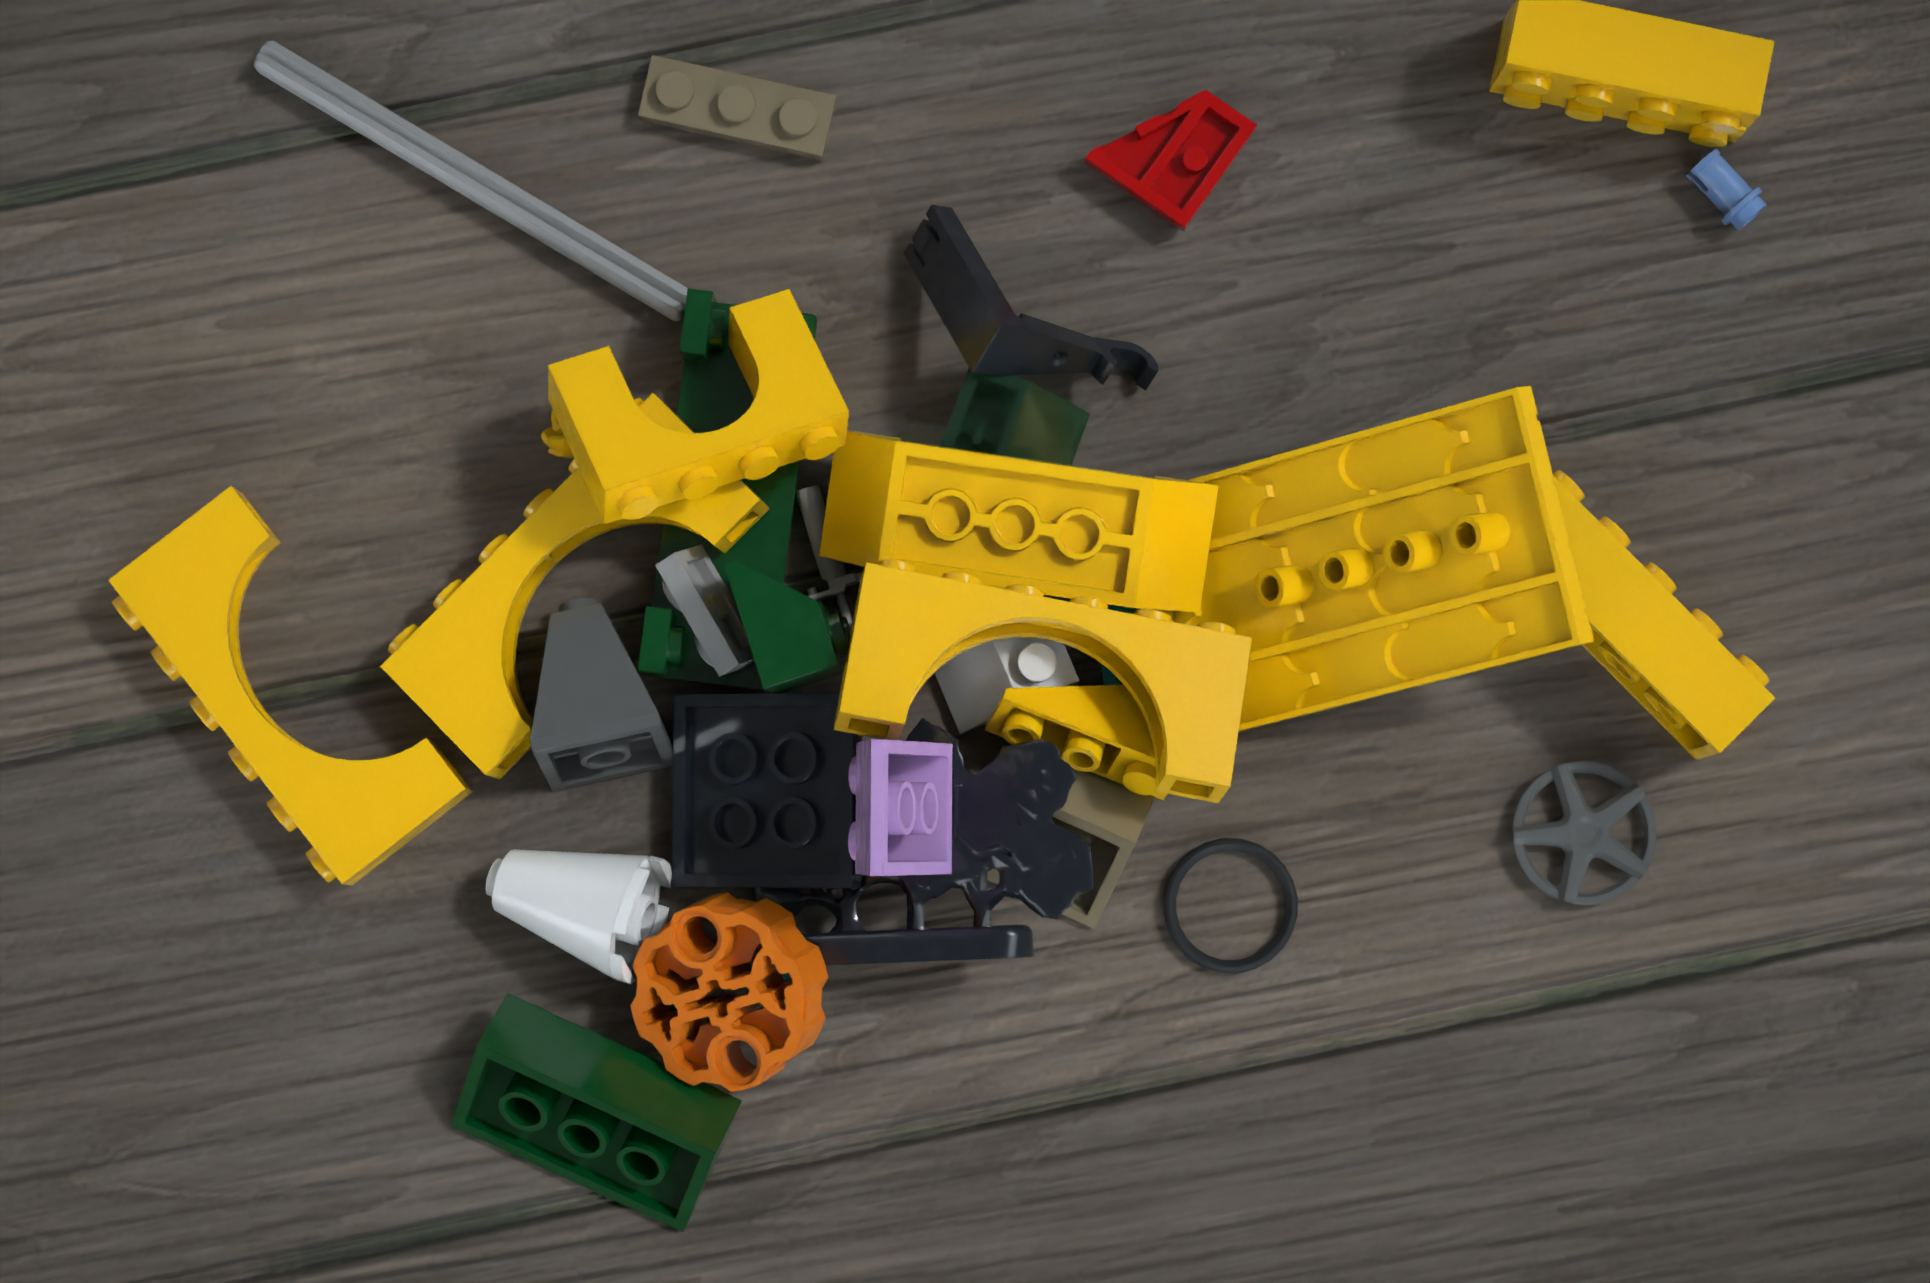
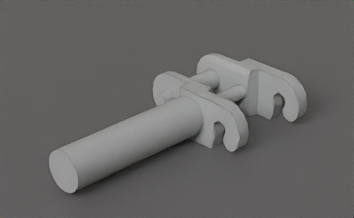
M819 485L806 487L796 491L795 495L821 579L829 585V590L817 593L816 587L807 589L808 597L823 604L822 601L836 597L841 617L845 616L850 628H852L853 620L845 597L846 587L860 583L863 571L862 573L847 575L842 561L819 556L826 506Z

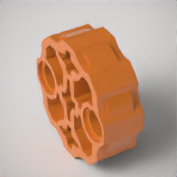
M726 892L701 899L674 913L671 921L665 924L658 932L646 937L632 965L637 977V990L630 1007L640 1037L651 1042L662 1055L667 1071L692 1086L708 1082L722 1085L730 1092H735L760 1085L783 1070L786 1063L796 1055L812 1046L821 1032L826 1019L821 1001L822 988L828 979V973L819 946L805 939L797 929L791 912L767 898L753 902L736 899ZM703 917L712 922L716 928L717 943L711 941L705 935L702 929ZM762 945L763 948L757 953L758 948ZM753 961L752 967L749 966L748 962ZM789 972L791 978L784 979L782 974ZM747 987L749 989L739 996L737 994L728 995L727 993L717 996L710 994L719 988L736 990ZM674 1004L676 1009L671 1010L669 1005ZM760 1005H763V1006H764L763 1008L756 1009V1008H758ZM709 1016L710 1022L705 1023L707 1017ZM741 1041L748 1043L754 1049L757 1055V1065L751 1064L745 1059L741 1050Z

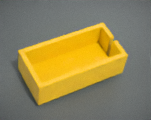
M1514 0L1503 20L1489 92L1503 94V101L1505 103L1520 108L1537 109L1540 108L1541 103L1565 107V114L1578 120L1597 122L1601 121L1604 115L1628 120L1627 127L1636 132L1658 135L1663 134L1666 128L1690 133L1689 140L1698 145L1725 147L1727 141L1735 143L1746 131V128H1749L1760 116L1775 41L1581 0Z

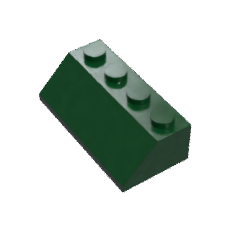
M507 993L477 1044L451 1126L684 1232L724 1146L742 1100L703 1082L692 1086L667 1071L665 1065L659 1061L646 1057L596 1032L587 1030L537 1005Z

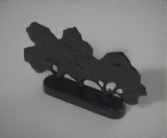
M922 718L908 735L906 741L953 744L952 874L862 875L861 888L852 891L851 888H842L843 897L840 899L836 898V888L827 889L826 893L823 888H811V894L800 893L797 888L752 887L754 902L767 898L784 907L794 917L799 914L803 905L809 901L815 902L833 913L837 922L830 932L802 934L807 941L819 946L825 965L1034 957L1032 929L1024 924L991 925L990 911L1004 897L1020 899L1041 917L1057 920L1066 909L1072 906L1077 893H1088L1094 888L1090 844L1052 821V814L1065 805L1070 788L1076 781V773L1070 764L1060 759V750L1054 744L1047 740L1038 739L1002 746L992 761L988 762L977 774H973L964 767L963 756L959 752V740L940 726L933 725ZM995 868L999 872L998 886L987 891V872ZM892 883L899 885L907 895V929L867 931L861 926L857 917V900L865 890L874 884ZM951 888L962 889L974 911L973 926L925 928L923 905L930 898H937Z

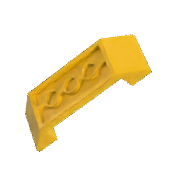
M847 430L846 445L837 448L833 454L819 556L865 567L866 562L878 565V562L881 560H899L916 567V572L942 577L947 572H961L977 577L980 580V585L1006 589L1009 585L1020 584L1038 588L1044 592V595L1069 599L1090 597L1101 600L1109 605L1138 609L1200 612L1219 485L1156 475L1152 478L901 441V438Z

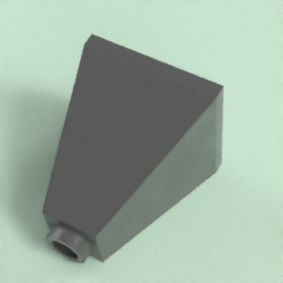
M576 598L562 603L558 607L559 612L550 614L530 739L532 753L552 792L673 766V748L660 715L602 604H596V601L592 598Z

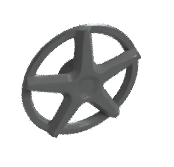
M1577 761L1562 764L1548 770L1534 780L1526 789L1515 810L1512 840L1514 851L1522 870L1541 891L1566 903L1593 905L1621 896L1646 874L1656 845V823L1652 808L1643 789L1631 778L1605 764ZM1573 773L1601 775L1616 782L1624 790L1601 805L1590 807L1586 803ZM1554 780L1563 809V817L1555 822L1524 826L1525 816L1532 800L1543 787ZM1635 805H1637L1641 814L1644 828L1643 846L1639 857L1616 840L1611 833L1612 827ZM1525 845L1558 846L1565 852L1559 888L1549 883L1537 872L1527 855ZM1593 858H1600L1628 873L1622 881L1609 889L1591 894L1578 893L1588 865Z

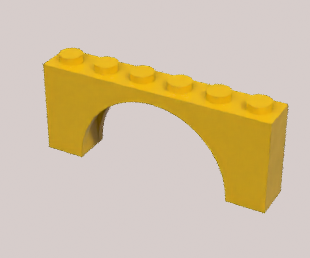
M887 559L879 561L878 565L866 562L859 583L833 730L878 739L899 740L909 707L916 694L925 682L950 659L972 647L997 639L1012 637L1048 639L1066 644L1093 657L1108 668L1131 693L1141 709L1152 738L1156 765V792L1219 803L1231 787L1252 637L1235 634L1233 627L1218 622H1201L1197 626L1171 622L1172 618L1170 615L1157 610L1141 609L1130 614L1109 610L1105 602L1090 597H1075L1068 602L1044 597L1042 590L1028 585L1015 584L1007 586L1006 589L980 585V580L977 577L966 573L947 572L942 577L918 573L916 572V567L904 561Z

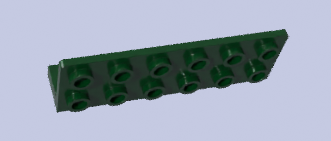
M688 288L679 351L684 365L677 416L694 433H705L719 430L738 420L750 408L754 398L728 345L730 307L736 305L718 303L713 291ZM801 313L815 340L817 330L816 316ZM800 460L778 467L773 473L761 479H741L770 509L726 553H723L704 537L689 530L662 525L658 563L674 552L702 545L734 601L735 598L724 567L726 563L737 560L784 584ZM657 570L652 607L646 606L638 671L647 677L767 691L763 689L755 662L745 668L719 677L715 668L703 660L696 648L695 634L683 613L677 610L667 599L662 585L663 578Z

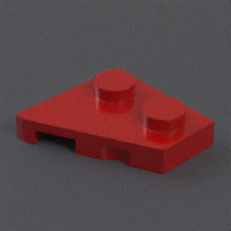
M1205 89L1180 102L1177 108L1163 115H1156L1135 126V129L1103 147L1099 145L1090 150L1085 157L1084 163L1184 232L1256 131L1257 124Z

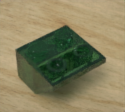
M968 368L940 446L1072 466L1090 413L1027 380L1013 375L992 376L972 373L970 368Z

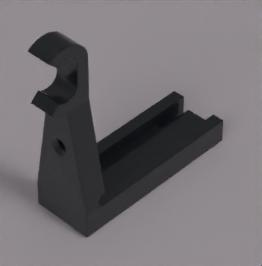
M931 204L926 213L929 220L923 219L912 237L914 244H908L904 255L972 373L992 376L1091 373L1100 384L1104 385L1112 370L1117 368L1129 372L1135 378L1136 385L1145 391L1147 390L1159 370L1156 360L1149 352L1131 342L1091 337L1020 313L1018 317L1010 307L951 207Z

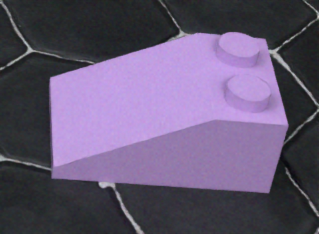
M886 739L856 742V756L852 758L849 766V786L851 792L856 795V821L851 824L848 835L849 853L851 858L855 860V874L867 876L952 874L953 744Z

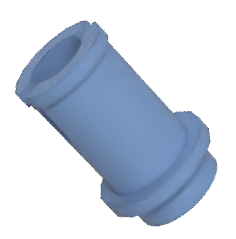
M1716 148L1704 157L1686 177L1693 181L1724 215L1721 222L1725 226L1731 223L1739 231L1753 220L1767 204L1759 197L1763 193L1760 187L1753 190L1727 163Z

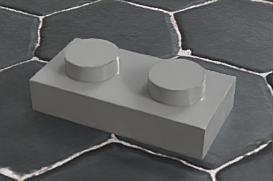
M702 545L674 552L655 565L663 578L662 585L667 599L677 610L683 613L695 634V645L700 656L707 664L715 668L719 677L745 668L755 662L737 604Z

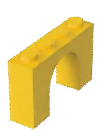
M790 289L730 307L728 345L750 388L754 401L746 413L738 420L719 430L705 433H684L661 426L646 416L633 399L609 346L548 365L549 403L604 525L623 518L626 520L640 519L653 512L656 507L684 498L688 500L703 498L714 492L717 487L741 479H761L773 473L778 467L805 458L808 460L822 459L832 454L837 448L846 445L849 418L848 407Z

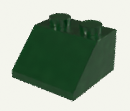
M737 560L724 564L763 689L773 693H786L844 673L851 628L845 616L841 617L839 612L834 614L833 610Z

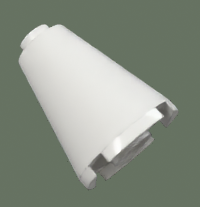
M513 849L506 854L504 859L498 858L492 864L486 880V894L492 896V906L496 912L614 980L632 984L635 982L631 973L634 970L632 965L640 946L646 937L658 932L667 922L669 907L659 905L658 902L661 886L672 889V871L670 864L666 860L655 856Z

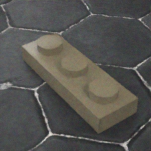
M652 55L638 117L643 122L823 161L837 97L832 94Z

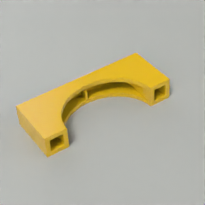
M654 393L645 401L641 398L635 399L636 404L644 414L659 425L679 432L694 433ZM574 458L568 468L572 474L555 491L548 488L537 495L524 510L523 515L526 517V520L509 537L506 534H502L491 541L478 557L481 565L464 582L461 579H457L441 591L433 602V606L437 610L420 627L413 624L404 629L389 645L388 652L391 656L380 667L485 775L501 779L532 748L530 739L533 718L526 708L518 684L516 647L520 626L527 606L547 574L567 554L586 541L610 530L638 524H663L686 529L704 537L723 553H726L770 509L742 480L717 487L714 492L700 499L688 500L684 498L656 507L653 512L640 519L626 520L623 518L604 525Z
M230 486L111 577L108 581L119 594L112 601V604L134 631H137L142 626L148 631L158 644L150 653L169 678L175 681L182 676L197 696L191 699L189 704L202 722L211 731L221 726L235 746L228 751V754L243 775L251 782L260 777L274 797L266 803L278 821L289 832L298 827L313 847L305 852L318 873L328 883L337 877L341 884L352 886L473 791L438 745L428 738L423 739L409 749L384 758L372 760L337 759L322 755L302 745L277 725L257 699L244 669L239 643V619L245 592L252 576L267 555L281 542L244 494Z

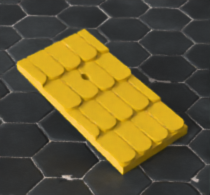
M1531 386L1515 387L1189 479L1190 481L1219 485L1200 612L1158 611L1170 615L1172 618L1171 622L1197 626L1201 622H1218L1233 627L1235 634L1252 637L1239 732L1594 642L1588 615L1584 611L1585 602L1572 550L1568 546L1569 538L1556 485H1553L1552 481L1554 477L1541 424L1536 416L1538 412Z

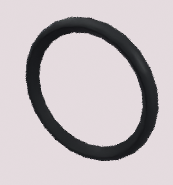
M1221 838L1205 842L1194 848L1177 863L1168 878L1164 891L1163 915L1171 938L1188 959L1203 968L1219 973H1241L1254 970L1271 961L1285 947L1294 931L1297 920L1298 896L1294 881L1286 866L1273 852L1258 843L1241 838ZM1223 851L1242 852L1264 862L1276 875L1281 884L1285 899V914L1281 928L1274 940L1262 951L1251 957L1239 960L1218 959L1208 956L1197 949L1186 938L1180 927L1176 912L1178 890L1186 873L1201 859Z

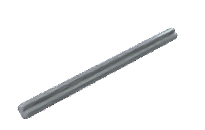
M267 41L260 49L254 61V67L261 75L669 319L679 321L684 316L687 287L277 42Z

